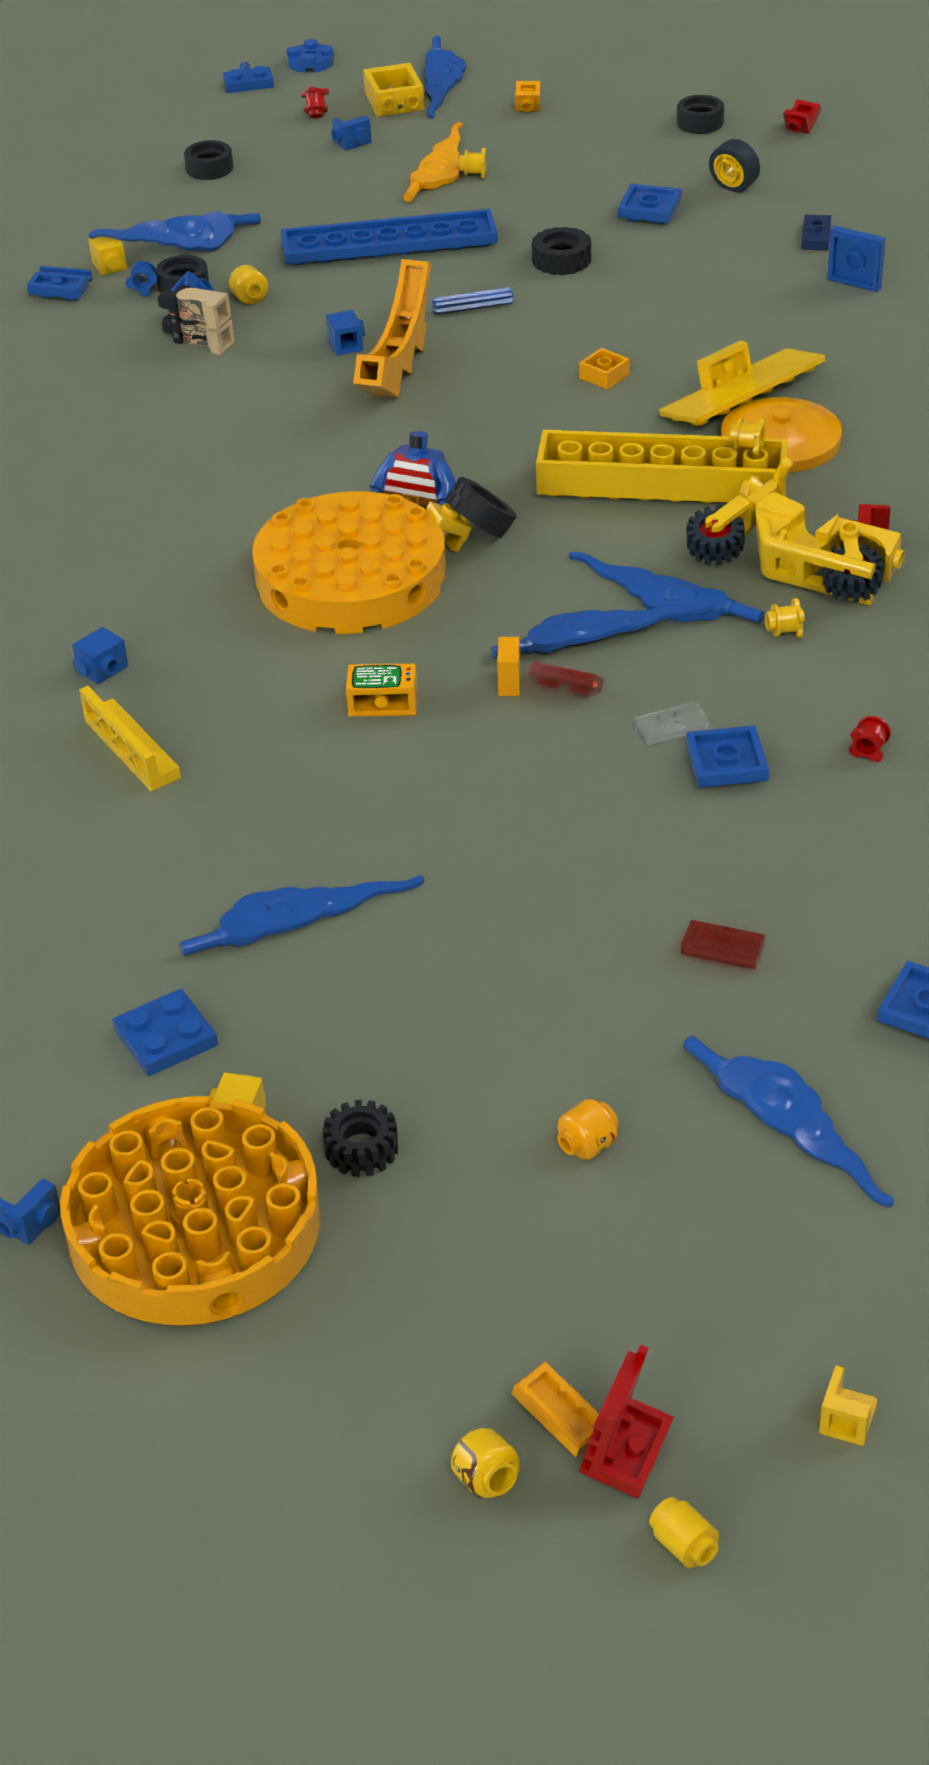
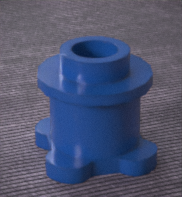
M148 261L136 262L131 268V277H128L125 283L129 289L139 291L141 296H148L151 292V286L158 279L155 266Z

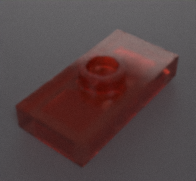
M691 920L681 943V955L756 970L765 945V934Z

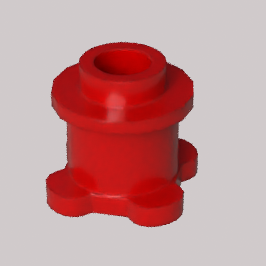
M308 87L306 91L301 92V98H306L304 113L309 114L311 118L323 117L324 113L328 112V107L325 105V95H329V89Z
M877 716L863 717L859 721L857 728H854L850 734L853 742L849 747V753L856 758L861 756L869 758L873 762H880L884 755L881 748L889 741L891 736V728L888 723Z

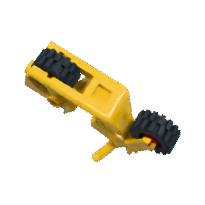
M789 457L781 460L773 478L765 484L757 476L752 475L749 480H744L740 495L722 508L721 506H715L713 511H711L710 506L705 507L704 513L698 510L695 512V517L690 516L688 519L689 523L686 525L687 549H689L691 557L695 555L696 561L701 562L702 559H705L706 565H710L711 561H716V565H722L721 560L724 559L726 563L732 562V556L737 559L740 556V551L743 552L745 536L751 533L755 526L760 569L766 578L831 595L835 599L842 598V602H848L849 600L853 601V603L857 602L871 606L874 596L878 593V588H881L882 572L884 574V582L889 583L895 569L901 568L905 556V550L901 549V533L840 518L839 514L816 530L815 537L812 536L805 527V507L786 497V478L793 467V461ZM822 569L823 577L814 575V573Z

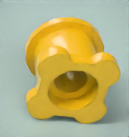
M482 148V153L465 150V155H460L459 168L460 171H464L465 176H468V174H481V179H485L486 148Z
M739 418L738 423H733L729 440L734 442V448L739 449L740 446L754 448L753 454L759 455L765 440L766 419L761 418L759 424L745 422L744 418Z
M793 598L792 605L778 607L777 604H772L770 611H766L767 631H772L774 637H779L781 633L795 632L796 638L803 637L805 616L798 598Z

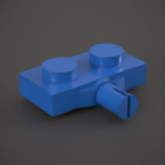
M242 62L240 69L223 72L227 93L274 88L270 67L256 66L250 69L248 62H245V66L244 62Z

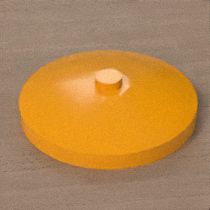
M770 397L750 401L728 413L721 426V436L730 437L731 426L733 423H738L739 418H744L745 422L759 424L761 418H765V438L788 439L787 457L793 461V467L790 472L808 470L826 463L837 454L842 442V426L839 419L827 408L798 398Z

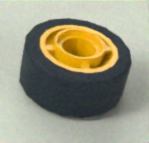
M729 139L717 147L710 155L709 168L715 182L721 188L738 193L744 191L758 178L760 162L756 152L748 143L740 139Z

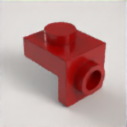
M797 99L792 110L785 109L783 113L786 129L796 133L810 134L821 112L820 104Z
M859 504L858 520L852 521L889 530L891 507L889 505Z

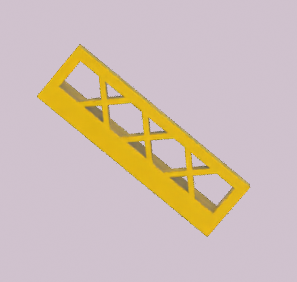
M89 686L79 689L85 722L150 791L181 778L180 767L113 698L104 702Z

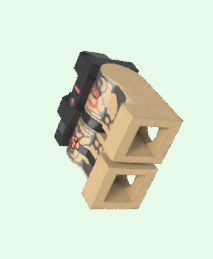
M181 285L175 291L165 290L158 296L159 307L169 310V314L162 321L163 332L172 334L174 343L182 344L184 342L190 346L200 345L208 347L211 353L221 355L235 342L232 319H229L231 311L228 293L189 288V286ZM222 305V310H217V307ZM225 330L226 335H221V333Z

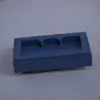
M805 214L801 249H829L831 215Z

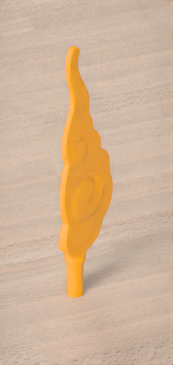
M462 122L455 123L451 128L450 136L437 143L433 147L432 152L420 162L418 170L411 173L410 187L403 195L404 201L411 202L422 189H436L459 178L460 153L458 145L460 144L459 129L463 127Z

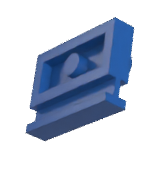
M40 266V272H36L27 284L29 295H39L42 298L63 297L67 300L80 299L89 286L88 281L91 282L93 280L92 272L86 269Z

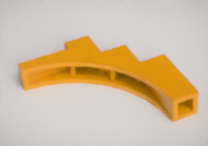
M401 260L395 298L384 332L370 353L366 355L357 354L353 384L371 395L399 398L402 373H412L414 351H423L427 326L424 319L432 265L430 262Z

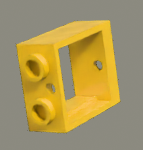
M411 63L363 69L364 91L377 117L425 110L423 85Z

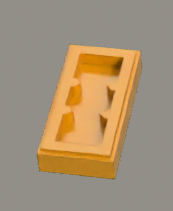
M545 1361L514 1385L511 1394L564 1447L577 1457L587 1449L588 1441L594 1430L593 1426L599 1413Z

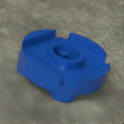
M307 39L303 45L286 49L288 66L294 71L306 73L305 68H313V72H319L333 65V47L318 44L316 39Z

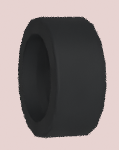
M702 94L691 95L681 99L677 104V125L684 131L698 134L710 133L721 128L724 123V103L717 97Z
M205 140L196 142L185 149L186 172L195 179H218L228 175L233 170L232 149L225 142Z
M177 255L161 261L156 268L157 284L160 293L165 290H171L187 271H190L199 279L203 278L209 282L205 260L193 255Z

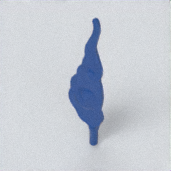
M439 36L432 38L431 50L425 55L426 67L424 76L427 82L425 92L431 99L427 109V115L430 119L435 118L434 112L444 102V96L448 93V90L454 87V83L462 79L463 73L466 70V64L463 59L456 56L452 51L441 49V37Z
M215 211L203 216L186 215L169 218L164 221H146L125 230L96 229L89 233V238L108 237L128 242H156L160 245L176 246L187 251H214L220 249L225 241L232 237L234 227L259 224L261 216L259 213L235 215Z
M582 552L569 553L571 560L584 562L600 576L615 581L618 585L626 588L631 596L641 599L643 606L647 609L670 606H698L707 602H711L713 609L704 613L676 616L668 619L680 622L714 620L723 614L735 615L756 623H761L764 619V611L738 603L736 600L728 598L726 593L721 590L701 588L688 581L669 576L655 575L649 570L638 567L609 565Z
M707 602L698 606H670L649 610H612L607 612L586 610L575 613H562L548 617L541 624L531 628L528 632V637L520 640V654L552 652L566 645L595 641L619 632H631L642 629L666 618L704 613L713 609L711 602ZM498 645L491 647L494 659H497Z
M418 875L405 881L366 882L351 887H313L305 890L297 887H284L272 891L255 892L240 898L232 909L222 915L219 929L180 941V949L183 956L217 946L249 945L265 935L291 931L311 924L322 917L345 913L374 896L414 889L424 883V877Z
M693 1035L685 1040L683 1048L710 1069V1072L718 1078V1086L723 1092L738 1100H742L760 1120L776 1131L793 1138L798 1147L808 1155L847 1172L873 1201L885 1207L893 1206L894 1199L876 1187L860 1157L845 1146L842 1138L834 1131L831 1118L821 1110L819 1095L804 1083L802 1077L795 1070L780 1062L762 1061L750 1056L726 1059L723 1056L717 1055Z

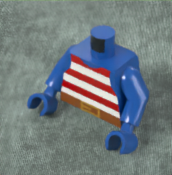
M412 431L409 433V445H401L387 455L370 484L371 491L367 492L389 495L397 494L402 496L403 499L420 506L427 507L430 502L443 506L444 503H448L446 497L455 485L456 479L448 463L445 462L444 453L441 450L427 448L428 434L423 431Z

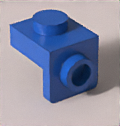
M367 116L346 122L341 121L339 118L332 119V139L344 150L372 143L370 119Z
M42 1178L16 1205L0 1198V1233L7 1238L14 1237L30 1245L46 1227L51 1226L61 1213L56 1185Z

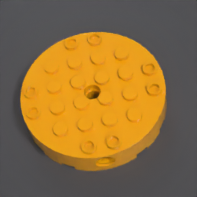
M348 491L299 499L295 504L275 513L263 525L256 535L252 548L256 589L260 594L261 602L272 614L281 620L299 628L315 632L318 627L334 628L335 634L363 633V627L380 624L382 629L397 625L418 615L431 605L439 596L443 581H446L445 540L441 526H436L426 513L425 508L403 499L402 496L397 494Z
M210 1096L174 1098L141 1107L109 1124V1131L95 1143L89 1141L71 1164L72 1172L66 1185L62 1187L60 1199L62 1224L71 1262L82 1283L96 1298L115 1311L141 1321L162 1325L207 1324L231 1318L261 1305L285 1288L298 1275L313 1252L320 1229L321 1210L315 1165L305 1142L285 1121L279 1123L267 1116L264 1108L237 1099H233L232 1104L210 1102Z

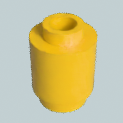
M669 1497L658 1504L652 1512L649 1525L654 1529V1537L685 1567L705 1566L716 1556L719 1549V1531L687 1501H679L675 1497Z

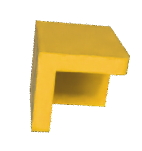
M835 1365L821 1406L819 1434L864 1446L877 1407V1398L843 1388L845 1367Z

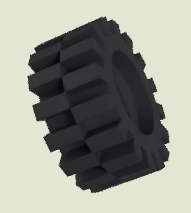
M354 1100V1107H350L348 1102L341 1104V1112L334 1108L330 1112L331 1118L326 1117L324 1120V1127L322 1128L326 1159L330 1161V1165L334 1169L339 1166V1172L344 1175L347 1174L349 1169L352 1170L353 1177H360V1171L365 1170L367 1176L374 1175L375 1167L380 1172L387 1169L386 1162L392 1164L395 1160V1154H398L395 1116L392 1112L387 1113V1107L383 1104L376 1109L375 1101L369 1100L367 1106H362V1100ZM357 1134L374 1136L371 1140L360 1143L347 1140Z

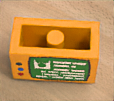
M416 663L348 665L346 682L348 717L416 715L418 693Z

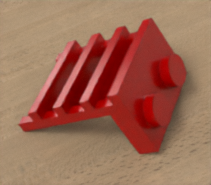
M640 1344L636 1354L628 1350L594 1423V1430L589 1438V1445L584 1453V1460L579 1469L580 1473L637 1499L640 1498L674 1419L673 1416L632 1398L649 1350L648 1347Z

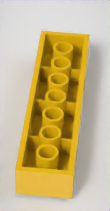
M543 430L536 460L537 494L550 497L562 495L580 498H635L643 501L660 499L680 502L682 500L700 501L703 503L730 502L740 495L744 480H749L752 475L757 476L763 484L773 478L781 460L787 457L788 439L765 438L760 454L754 455V448L740 446L739 449H735L734 442H730L728 436Z

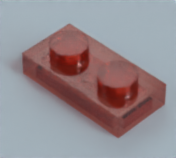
M531 661L529 670L531 676L539 679L538 685L554 689L558 688V683L570 685L569 691L588 696L590 690L601 692L604 681L602 677L593 673Z

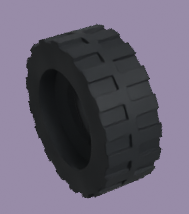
M553 227L537 233L532 238L533 266L535 265L536 269L552 275L574 274L578 271H583L591 263V238L583 230Z
M459 477L446 497L447 502L460 515L480 529L496 537L502 538L517 517L513 509L499 497L465 477Z

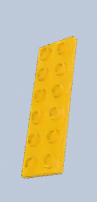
M738 341L698 360L697 367L701 389L659 409L660 416L671 418L672 421L690 422L693 426L706 424L709 421L708 419L715 415L726 414L730 412V408L738 404L748 403L752 401V397L758 394L771 392L774 386L780 383L791 382L795 379V376L815 370L817 365L826 361L825 355L786 348L751 365L748 342Z

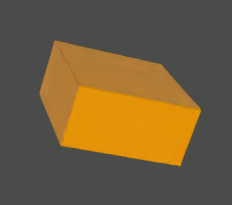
M600 348L579 362V379L607 390L630 375V359L604 348Z
M498 637V696H520V637Z

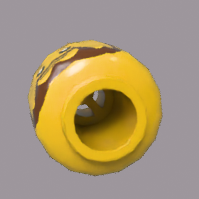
M479 1428L467 1433L456 1444L451 1456V1468L459 1481L472 1494L479 1498L491 1499L505 1494L513 1487L520 1470V1458L515 1449L499 1433L490 1428Z

